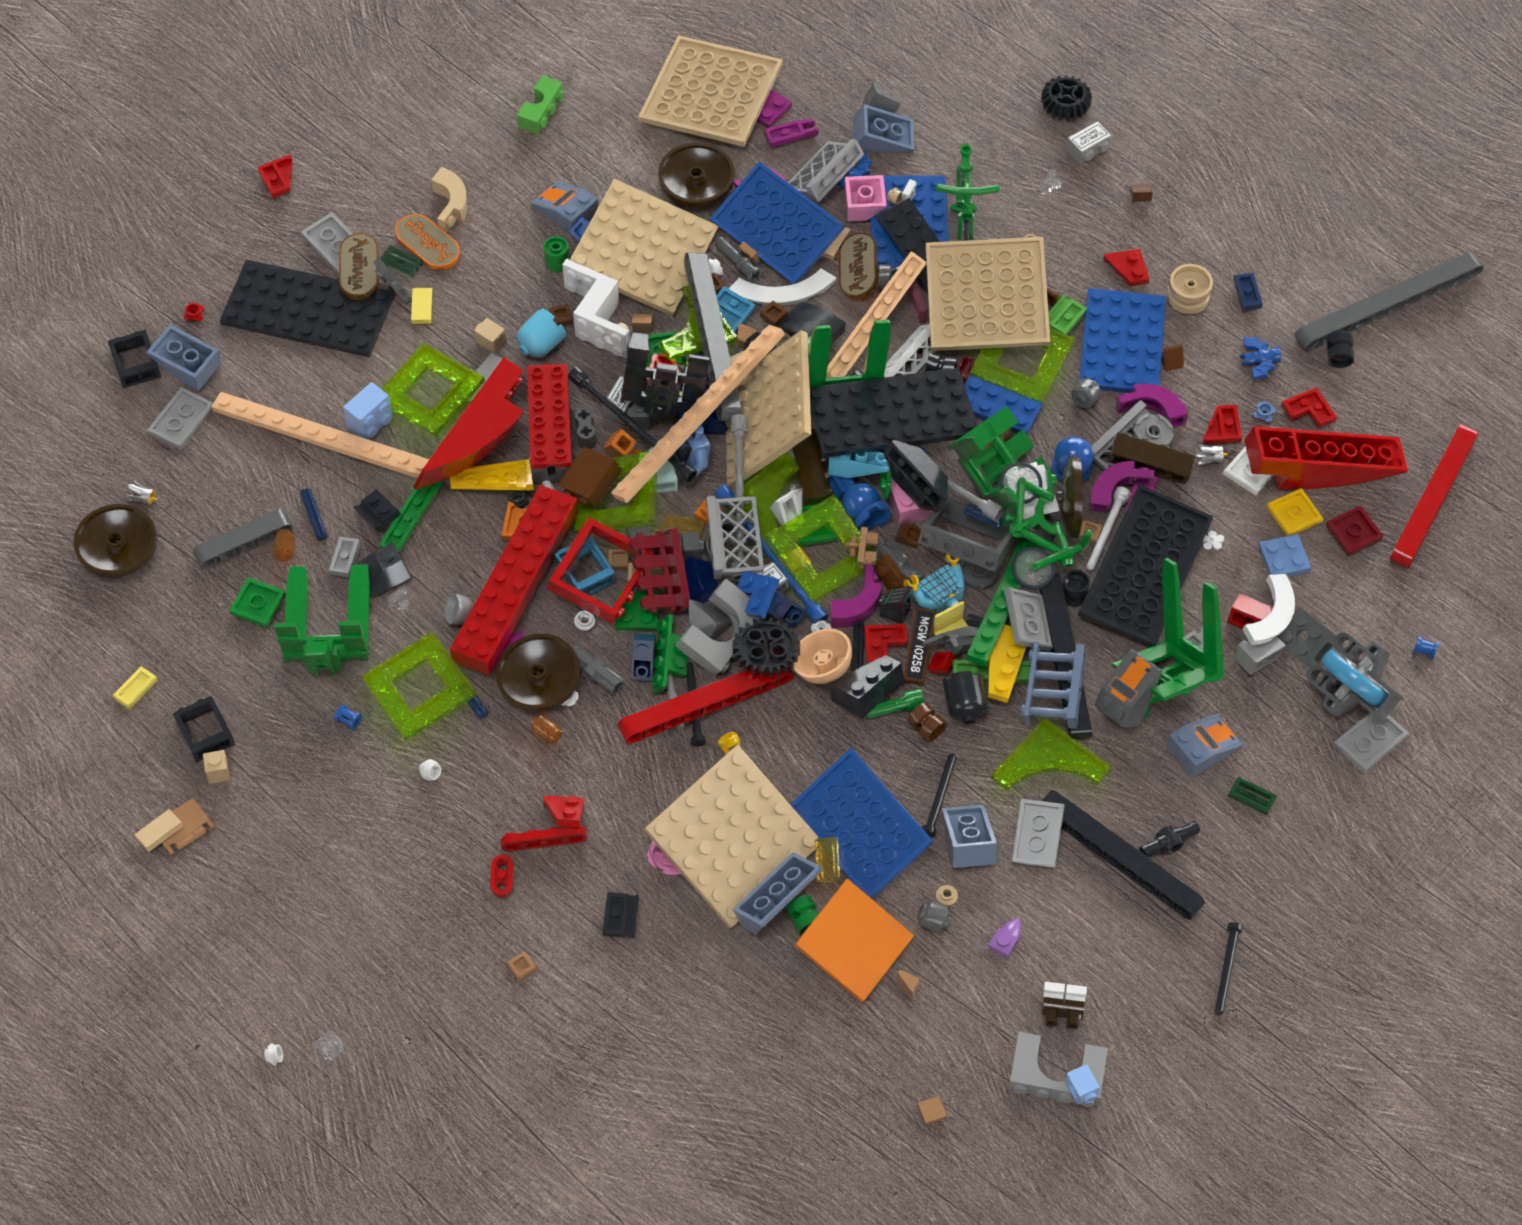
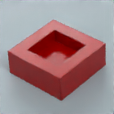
M935 652L927 669L931 674L948 673L955 659L952 652Z

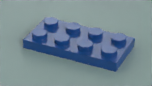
M972 375L969 376L965 383V389L975 417L985 421L1005 406H1008L1018 421L1017 424L1008 430L1015 433L1024 430L1028 435L1042 409L1043 403Z

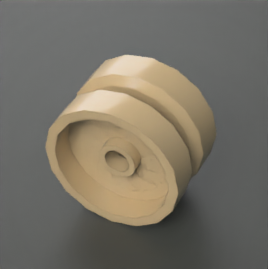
M1184 264L1177 267L1171 274L1167 293L1170 306L1182 314L1189 315L1205 310L1209 304L1213 285L1211 274L1205 268L1196 264Z

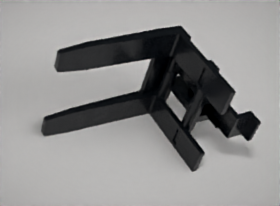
M633 333L628 348L620 403H624L625 400L636 402V405L644 407L643 412L649 413V416H653L654 409H658L659 412L665 410L666 419H669V416L675 417L676 412L684 413V410H689L703 396L710 357H704L701 343L691 342L685 373L677 372L678 366L657 363V369L646 367L649 353L648 335ZM644 378H651L648 379L647 391L643 392ZM680 383H683L682 397H679Z

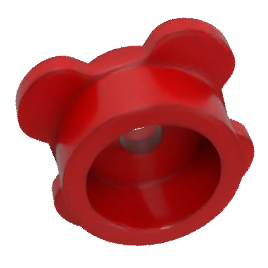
M197 303L188 304L185 307L186 314L183 316L184 320L200 322L203 319L202 312L204 311V306Z

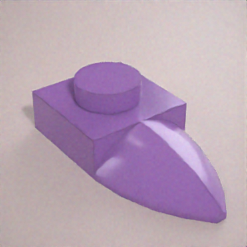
M1013 919L1001 928H998L988 945V949L1008 958L1020 937V919Z

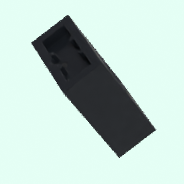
M146 330L136 331L108 341L123 389L161 378L158 364L151 357L150 362L122 370L117 355L119 352L146 345L148 351L151 343Z
M212 695L207 698H201L196 703L187 707H181L172 713L176 725L196 763L203 760V754L225 750L235 745L233 736ZM212 710L222 731L194 744L184 722Z

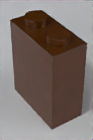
M583 447L557 486L562 493L577 498L580 505L596 509L622 469L615 459Z

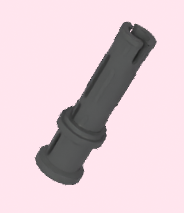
M720 237L718 241L721 244L716 242L715 246L737 266V271L743 273L750 283L758 281L762 276V270L754 266L750 258L744 257L725 237Z

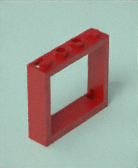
M589 517L551 576L547 590L613 625L616 618L620 619L625 611L623 607L626 602L630 603L635 595L633 590L636 587V580L643 576L642 570H635L613 608L562 580L592 533L636 557L640 556L639 550L630 548V539ZM646 549L647 556L654 554L652 550Z

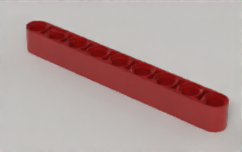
M1462 424L1459 425L1391 554V561L1407 568L1410 567L1479 434L1478 431Z
M788 667V673L781 670L779 677L772 673V678H769L768 674H764L763 678H761L758 672L752 676V670L748 672L742 671L626 716L618 721L617 727L625 742L633 744L787 684L794 678V673Z

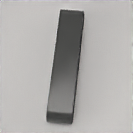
M278 509L197 545L193 549V554L202 570H209L286 536L292 531L293 526L284 510Z

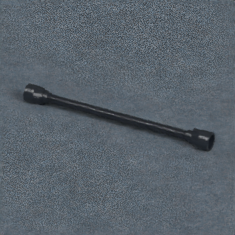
M579 366L574 367L569 372L568 379L580 389L582 387L587 389L650 446L655 447L658 441L597 389L589 380L590 376ZM674 455L668 459V462L676 469L675 473L686 483L691 482L696 477L697 470L685 460L682 462Z

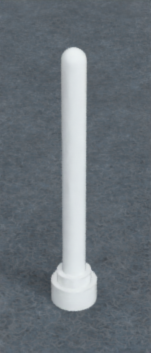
M1117 487L1113 494L1114 504L1086 566L1089 571L1094 570L1121 506L1127 503L1131 496V492L1124 487Z

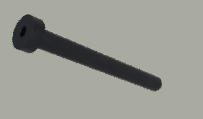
M691 662L687 663L686 678L688 692L696 690L694 666ZM700 718L692 720L693 736L690 740L692 746L699 747L705 745L706 740L705 736L701 734Z
M954 753L948 755L927 824L922 826V829L930 838L935 837L937 832L934 827L956 761Z
M1230 922L1227 926V931L1230 933L1215 1006V1013L1217 1015H1222L1224 1012L1238 934H1241L1243 926L1236 922Z

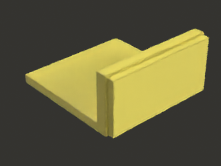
M963 601L935 615L933 627L935 636L968 626L963 619Z

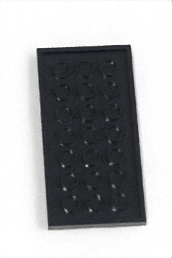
M246 259L221 316L220 323L228 327L370 358L393 301L394 291L373 287L368 292L353 294L342 287L341 280ZM357 283L353 284L356 285V287L353 290L362 287V285H358Z
M959 368L809 387L811 422L822 458L886 450L893 440L912 446L957 440L978 426Z
M1138 484L1079 610L1078 616L1148 647L1156 646L1164 628L1163 559L1169 558L1177 564L1181 591L1214 516Z

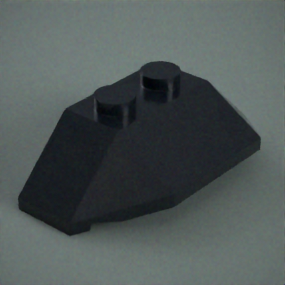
M896 440L891 441L883 455L888 462L893 480L920 509L939 512L948 499V477L921 448Z

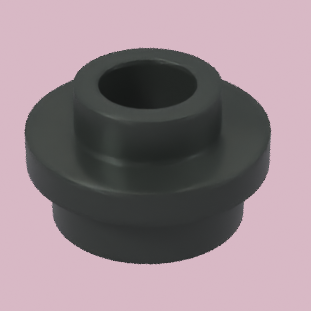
M511 490L507 500L514 503L516 507L521 508L526 505L528 496L523 490Z

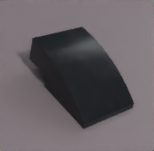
M801 302L776 327L781 328L784 333L787 332L791 337L801 330L806 332L808 337H811L815 326L830 325L832 344L845 332L846 322L823 308Z

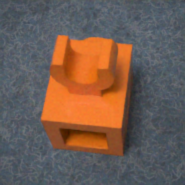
M622 429L614 432L603 447V450L618 461L627 457V461L631 465L637 464L633 454H636L638 457L643 455L641 450L633 449L637 441Z

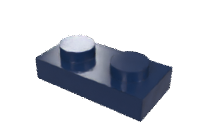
M1254 274L1234 275L1233 281L1242 310L1262 308L1263 303Z

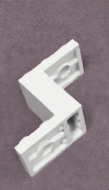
M566 259L563 263L564 286L570 292H576L584 296L573 313L575 336L582 341L594 344L600 349H606L616 356H622L627 359L630 343L629 330L608 321L619 305L618 281Z

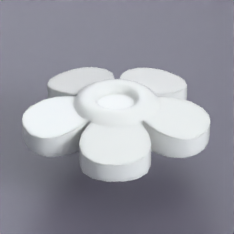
M1209 531L1208 536L1205 535L1202 542L1204 549L1211 550L1212 547L1214 550L1221 549L1224 536L1217 535L1215 531Z

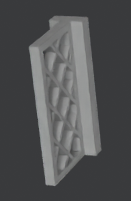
M851 139L848 143L828 141L788 183L805 196H810L813 202H819L864 155L857 139Z
M1141 400L1091 446L1094 457L1093 461L1103 470L1115 464L1105 463L1100 457L1102 455H1110L1111 450L1109 449L1112 447L1117 432L1127 433L1129 430H1133L1136 421L1141 416L1150 413L1145 409L1146 404ZM1149 429V431H1151V435L1155 436L1156 430Z
M707 496L706 510L714 579H722L723 575L742 574L743 571L749 573L764 572L756 496L715 499V496ZM752 503V509L748 514L739 508L742 504ZM719 505H729L733 509L726 515L720 511ZM736 511L744 517L739 523L730 518ZM746 520L754 524V528L750 532L742 527ZM726 521L734 526L730 533L722 529ZM737 530L746 535L741 542L732 536ZM749 538L756 542V546L752 550L743 545ZM728 540L737 545L731 552L724 547ZM739 548L748 553L743 560L734 555ZM752 556L758 561L759 566L750 567L746 564V561ZM730 558L739 563L736 568L726 569V562Z

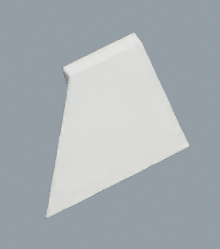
M803 488L790 491L776 500L770 507L788 534L804 524L802 517Z

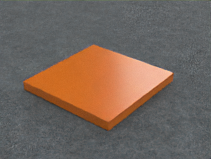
M846 879L794 946L862 1003L914 935L849 879Z

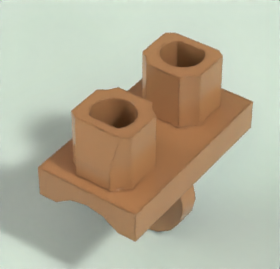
M861 527L860 543H857L858 537L853 536L851 542L845 543L844 547L845 550L850 551L849 557L855 558L856 552H858V569H864V565H876L877 552L866 551L867 546L878 547L879 541L878 533L868 532V527Z

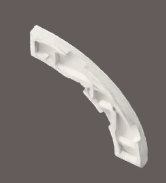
M820 268L814 275L804 281L781 287L761 286L739 277L729 289L748 301L762 304V306H767L772 301H775L780 306H789L805 302L815 295L822 294L836 282V277Z
M1286 574L1269 575L1266 579L1272 593L1274 605L1271 613L1265 619L1257 623L1247 624L1242 629L1251 645L1271 641L1272 638L1281 635L1292 619L1295 609V598Z

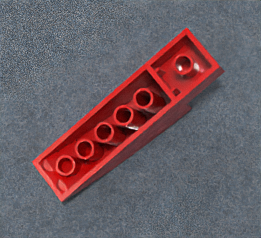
M505 357L502 358L426 463L413 487L414 489L418 490L460 474L484 459L505 441L514 431L524 413L522 409L508 401L514 396L523 380L520 377L524 371Z
M1254 426L1244 439L1252 474L1275 475L1278 490L1340 487L1408 472L1399 437Z

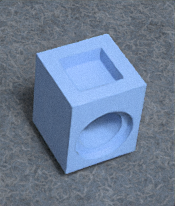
M1087 1064L1066 1074L1065 1083L1077 1105L1083 1102L1085 1104L1091 1103L1097 1098L1100 1087Z

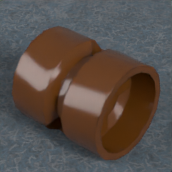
M924 702L910 713L907 722L915 730H919V734L927 742H932L944 732L947 722L940 715H934L935 710L927 702Z

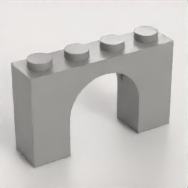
M725 579L718 585L708 600L730 618L733 626L731 639L727 642L714 641L692 624L675 646L711 675L716 676L719 672L723 674L730 665L728 660L731 657L734 658L735 655L732 654L735 633H739L740 627L745 628L746 622L753 625V619L759 623L761 618L749 616L744 612L750 597L729 580Z
M1018 1032L1009 1090H1013L1014 1093L1021 1095L1026 1093L1034 1094L1042 1099L1055 1098L1063 1103L1076 1102L1065 1081H1053L1040 1071L1037 1056L1041 1036ZM1085 1044L1081 1066L1088 1065L1100 1089L1094 1101L1088 1104L1083 1102L1081 1103L1082 1106L1093 1107L1099 1105L1108 1048Z

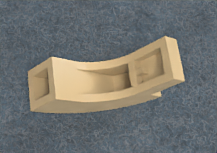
M441 167L431 181L433 192L449 200L448 205L437 218L438 226L444 232H447L450 227L454 226L456 220L464 221L468 210L466 189L462 180L452 171Z

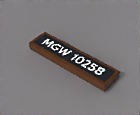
M916 608L904 671L905 682L903 683L924 686L931 646L923 648L922 644L923 641L933 636L934 617L937 611Z

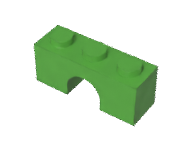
M543 75L534 87L535 101L540 103L531 104L525 102L517 114L519 128L539 134L541 129L546 127L548 118L556 110V105L564 98L565 92L563 91L562 82Z

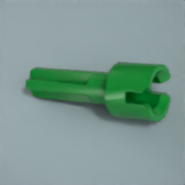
M920 688L906 691L900 698L879 703L866 715L868 718H873L903 709L912 712L918 705L924 703L922 691Z

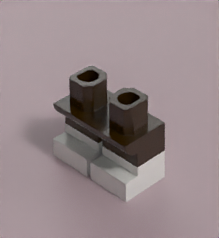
M1045 982L1042 1003V1015L1045 1018V1025L1057 1026L1058 1017L1067 1018L1066 1027L1078 1029L1080 1020L1083 1018L1087 987L1067 984L1063 1005L1065 984Z

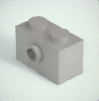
M1277 636L1269 642L1258 645H1251L1249 640H1243L1236 647L1237 652L1234 659L1252 675L1280 658L1286 645Z

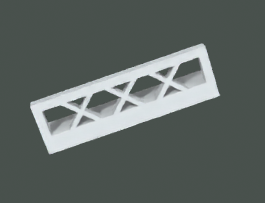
M930 324L919 326L888 360L884 378L892 377L895 374H915L927 362L930 352H936L931 351V346H928ZM918 348L923 349L922 359H917ZM907 361H911L910 372H905V363Z

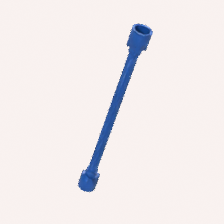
M727 484L720 486L714 492L717 499L736 497ZM723 505V506H727V507H728L729 509H731V510L733 509V508H731L729 505ZM749 520L744 522V527L750 532L754 528L753 524ZM760 535L763 552L788 579L790 587L805 604L806 614L814 624L818 620L826 621L828 614L819 603L815 604L811 601Z

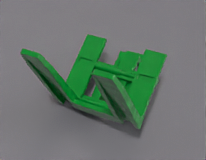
M890 320L874 321L869 336L863 374L826 378L831 346L830 325L815 326L808 350L809 387L884 378L891 337Z
M1005 406L948 446L949 449L954 448L960 457L957 459L959 465L983 500H991L1004 507V510L1014 507L1020 501L1011 488L1004 487L1000 489V485L993 489L991 484L1000 479L1002 471L1008 465L1016 463V459L1033 447V443L1024 430L1019 431L1005 443L1000 437L1002 433L1018 423L1008 406ZM989 442L992 443V445L984 449V446L986 444H988ZM1041 456L1031 462H1037V465L1044 464L1045 469L1049 470ZM979 466H981L986 475L983 474Z
M1169 558L1163 559L1162 575L1165 641L1138 653L1151 663L1170 656L1177 663L1161 669L1162 673L1156 687L1151 688L1153 695L1149 704L1158 702L1160 699L1165 701L1179 694L1182 696L1186 695L1193 688L1207 682L1214 683L1224 678L1221 618L1217 588L1209 582L1203 583V649H1201L1184 637L1177 564ZM1123 659L1112 663V667L1116 669ZM1148 707L1146 709L1143 719L1149 716Z
M368 565L351 566L348 589L347 622L338 623L341 635H318L306 637L308 600L306 567L291 566L286 585L285 623H274L278 637L277 641L281 647L284 662L301 660V662L306 663L308 672H314V675L318 676L319 669L329 668L331 675H336V672L342 671V662L351 661V659L368 660L370 606Z

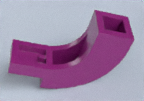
M1154 384L1133 385L1132 393H1124L1117 397L1116 410L1118 414L1128 412L1141 400L1146 404L1145 409L1153 410L1159 415L1164 416L1169 420L1173 428L1186 425L1188 417L1186 407L1177 395L1164 387Z
M1134 461L1121 462L1110 466L1098 476L1093 485L1089 511L1110 512L1111 496L1117 487L1125 484L1153 485L1154 470L1145 467L1134 469Z
M865 565L864 589L857 597L848 600H831V628L852 627L855 621L864 622L876 611L881 597L882 583H877V573H873V565Z

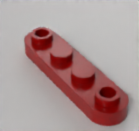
M580 825L579 828L551 827L548 830H528L525 833L509 832L500 839L501 849L506 852L581 843L587 839V830Z

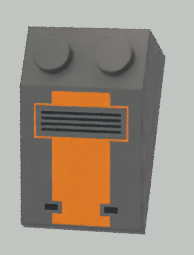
M1130 649L1102 686L1094 706L1123 728L1139 726L1153 695L1151 688L1156 687L1162 670L1135 650Z

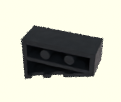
M885 655L835 681L829 682L828 686L832 702L864 717L905 682L901 662Z

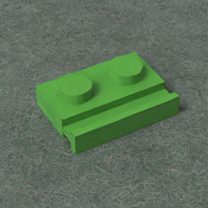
M1063 295L1048 312L1049 329L1065 338L1084 317L1087 308L1072 299H1067L1066 295Z

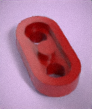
M498 855L491 863L490 887L493 895L499 898L507 897L513 889L514 865L513 860L508 855ZM501 866L507 867L505 870L499 869ZM500 886H505V889L500 890L498 888Z

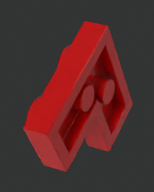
M1317 387L1286 399L1281 404L1290 420L1309 414L1318 429L1336 422L1337 416Z
M906 624L865 625L867 664L885 655L888 656L887 647L907 646L908 644Z

